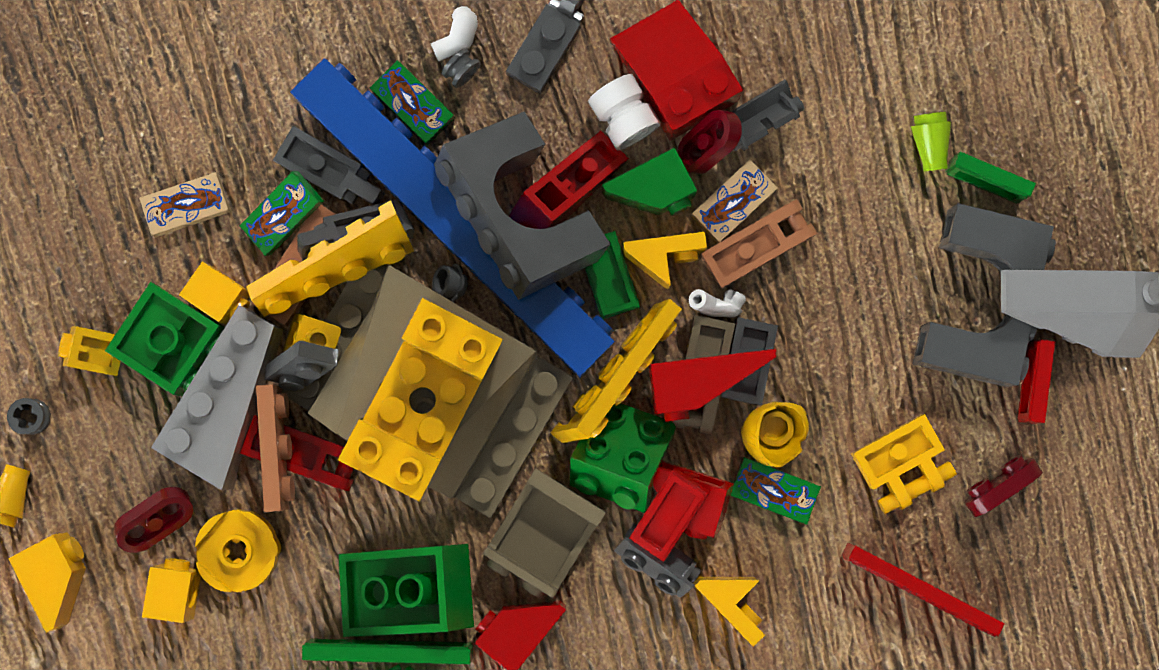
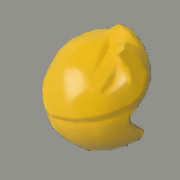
M770 402L753 410L745 419L741 428L742 441L748 453L757 462L769 467H782L802 452L801 442L806 439L809 431V421L805 409L801 405L794 403Z

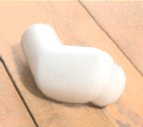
M465 6L456 8L452 14L453 22L450 34L430 43L438 62L455 55L463 48L468 49L471 47L478 27L476 14L470 8Z
M700 289L693 291L689 296L690 307L708 317L735 318L743 312L741 307L746 301L743 294L732 289L725 292L723 301Z

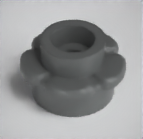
M453 264L452 267L440 266L434 274L432 290L454 303L465 294L468 287V278L465 274H462L463 268L458 264Z

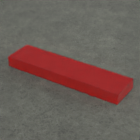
M847 543L841 555L843 559L993 637H999L1005 623L856 545Z

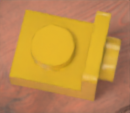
M294 314L282 352L299 340L336 349L341 328L309 316Z
M72 326L70 334H62L58 357L64 358L63 366L118 376L121 363L120 360L105 351L115 334L78 326Z

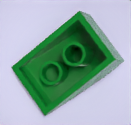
M468 544L338 554L343 637L450 632L474 627Z

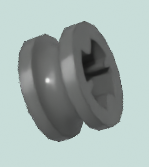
M467 48L458 51L446 63L441 72L445 78L451 77L453 79L452 85L455 88H460L466 84L481 65L478 59L472 60L469 57L470 51Z
M22 398L16 400L7 411L9 426L19 434L35 435L41 433L50 423L51 413L49 407L39 399ZM29 405H31V413L37 415V420L35 423L29 422L28 428L26 427L27 420L21 418V413L23 410L29 411Z

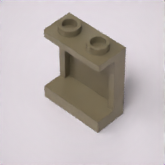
M535 468L503 523L483 552V555L489 558L486 565L505 577H508L510 572L525 580L522 587L540 599H543L545 594L554 598L558 588L596 526L598 527L606 511Z

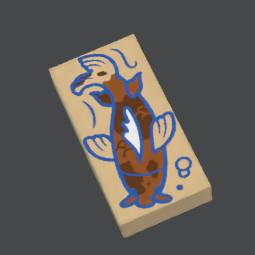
M750 159L701 204L691 216L718 244L778 188Z
M216 172L139 198L151 236L155 238L231 212L220 175Z

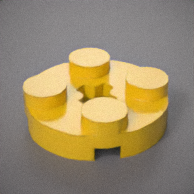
M241 509L217 514L209 519L200 529L195 542L198 560L196 561V566L199 574L210 586L224 592L247 591L264 583L275 570L278 563V555L281 552V544L272 525L261 515L253 511ZM231 541L236 544L241 541L245 543L244 551L247 556L244 560L241 558H237L234 561L230 560L228 556L231 554V549L228 547V544Z

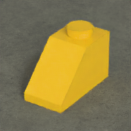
M68 532L53 534L8 558L46 633L62 628L69 623L86 570L82 561L84 558L83 549L74 537L69 536Z

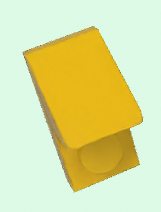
M705 232L623 242L622 249L624 257L668 290L671 283L667 258L674 257V263L698 260V254L707 249Z
M697 577L693 582L694 586L754 647L765 636L757 627L763 620L746 603L740 608L736 604L759 580L755 577Z

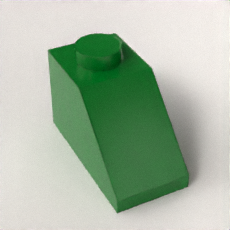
M675 148L602 184V194L605 199L658 216L669 211L671 216L683 212L692 206L690 200L697 193V189Z

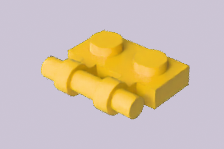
M925 414L910 420L851 453L870 489L874 490L885 483L889 488L890 493L877 500L879 507L885 515L896 508L903 510L913 504V499L929 490L933 493L945 487V481L957 475L956 470L949 461L937 468L931 458L945 451ZM918 466L922 476L904 485L899 476Z

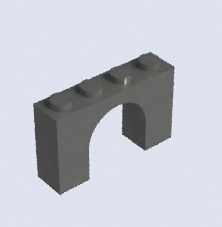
M525 111L443 144L434 163L437 178L442 185L449 188L456 200L460 215L465 220H469L478 235V241L482 250L486 254L491 255L499 268L503 283L507 288L513 290L518 300L597 263L610 246L608 239L589 211L551 228L534 229L513 221L499 206L494 193V182L533 165L545 146V142Z
M957 203L947 210L939 248L983 259L991 263L999 271L1044 270L1046 262L1049 263L1053 257L1056 241L1051 239L1054 226ZM1005 314L995 328L986 333L970 332L929 322L921 325L912 364L1003 387L1019 386V381L1024 380L1029 368V357L1025 356L1028 341L1033 340L1037 328Z

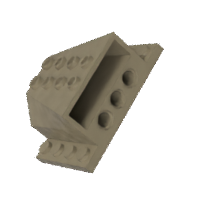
M382 265L368 271L365 276L358 280L348 281L324 321L341 328V334L336 349L339 350L338 365L308 386H304L302 390L289 391L283 389L282 393H287L288 399L307 409L309 415L348 441L358 420H363L403 343L402 336L422 298L502 338L503 341L428 485L429 488L451 499L457 498L491 518L573 380V377L538 357L534 349L390 265L387 268ZM427 388L416 389L410 396V405L417 413H427L435 406V395Z

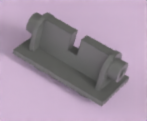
M784 79L731 111L739 117L742 126L740 141L733 149L735 152L739 149L747 150L749 145L768 135V129L771 127L778 129L792 119L800 118L799 113L805 110L804 105L799 97H792L787 80Z
M633 523L625 534V538L614 551L621 556V560L626 566L638 572L643 571L653 578L656 586L663 592L673 596L677 595L680 598L694 587L693 582L701 572L695 566L697 562L676 547L673 548L668 558L662 562L629 539L637 524Z

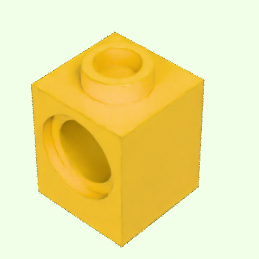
M203 261L179 294V296L225 325L229 322L238 305L247 309L250 305V302L247 300L249 293L246 288Z
M165 558L164 564L150 567L142 612L143 618L185 623L194 619L201 575L198 569L189 568L190 561Z

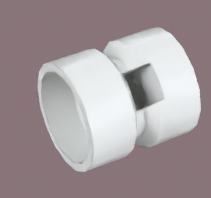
M633 74L623 75L596 91L588 100L598 120L608 122L609 126L606 129V133L616 150H622L637 143L661 125V121L651 104L641 102L644 92Z

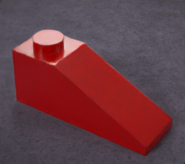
M600 130L525 190L509 214V217L520 225L534 229H546L561 224L623 166L629 158L621 150H616L611 140Z
M776 349L650 364L649 374L654 414H664L665 422L690 419L689 411L701 408L776 358Z

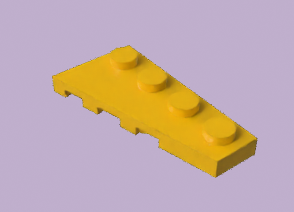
M391 200L378 207L381 215L366 224L360 218L346 226L348 234L334 243H328L323 240L311 247V251L304 261L289 260L246 286L251 301L265 317L270 314L282 313L288 310L292 304L309 297L321 296L331 287L345 281L358 280L365 276L368 271L384 264L397 263L405 255L414 252L410 239Z
M671 299L654 304L622 343L621 347L626 351L624 355L617 354L605 364L598 373L599 380L602 382L598 386H593L585 395L582 393L572 405L577 413L566 425L558 422L550 434L561 443L598 436L608 423V418L605 416L611 407L619 405L630 393L632 386L629 385V382L636 372H643L654 359L655 355L652 353V350L659 340L663 342L675 330L677 323L674 319L682 308Z

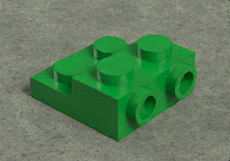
M150 282L105 351L172 395L183 396L225 327L159 285Z

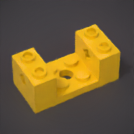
M424 298L421 299L402 336L403 343L363 420H358L338 458V461L419 502L503 341L502 338ZM419 388L431 390L436 399L433 409L424 414L415 412L410 405L411 394Z

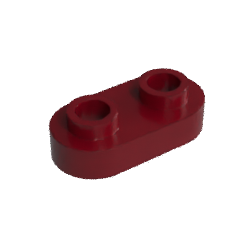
M714 110L681 139L677 153L688 173L705 174L738 145L742 135L739 117L733 112Z
M1019 455L1006 462L1000 468L1003 473L991 482L988 478H985L971 486L967 490L969 497L964 503L972 515L978 517L991 511L1039 478L1043 471L1034 458L1024 460Z
M179 487L163 488L123 514L114 525L118 546L126 552H142L185 525L193 515V505L189 494Z

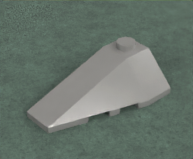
M1100 270L1000 271L1002 313L1038 329L1050 330L1063 336L1062 339L1072 344L1079 343L1092 349V353L1101 357L1140 358L1159 330V272Z

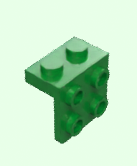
M620 403L617 406L613 405L605 417L608 418V423L598 436L579 440L570 459V486L577 488L586 495H597L613 501L621 508L634 509L645 513L651 502L655 474L673 439L676 426L672 421L665 422L664 418Z

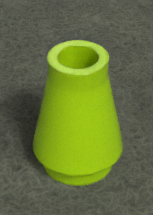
M946 112L913 116L914 126H911V130L922 161L923 172L948 169L947 156L951 121H947Z

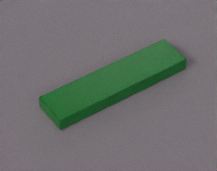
M312 638L302 645V660L470 664L473 659V644L471 642Z

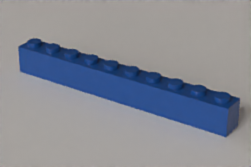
M324 58L290 91L294 98L395 198L400 200L556 356L581 378L614 345L615 341L610 337L614 330L599 315H596L593 319L590 318L581 309L585 302L569 286L563 291L556 283H553L518 300L513 290L507 288L503 283L499 268L491 255L486 254L482 250L478 241V235L469 220H465L460 215L456 200L449 188L442 185L437 178L434 166L437 157L426 146L419 150L409 141L413 136L410 130L397 118L390 122L381 113L385 107L370 91L367 90L362 95L352 85L356 78L340 62L334 67Z

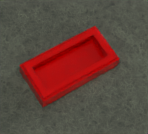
M1037 340L1028 342L1025 356L1029 357V368L1021 384L1018 422L1028 424L1045 423L1055 341Z
M677 468L673 469L629 539L664 562L710 491Z

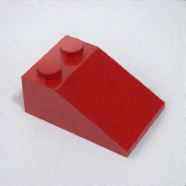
M679 0L674 1L610 38L611 44L629 74H633L644 92L643 97L645 101L651 104L661 121L660 126L669 141L694 128L710 112L725 110L736 104L741 97L743 89L723 55Z

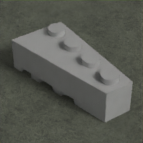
M238 305L151 448L220 490L234 489L238 477V468L242 456H244L240 454L253 416L258 414L256 386L265 385L266 364L276 358L284 330L250 309Z

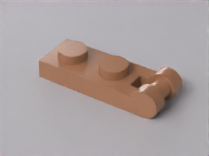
M798 199L784 205L700 254L720 290L818 234L812 223L807 224L802 216L801 211L803 208ZM786 220L794 232L787 237L784 236L778 225Z

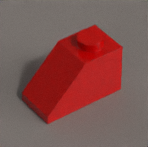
M662 460L653 481V487L657 494L675 468L708 489L710 493L684 533L697 539L706 540L708 536L714 538L722 528L734 483Z
M558 600L503 606L497 614L489 610L475 628L480 635L474 644L505 670H518L563 615L567 605Z

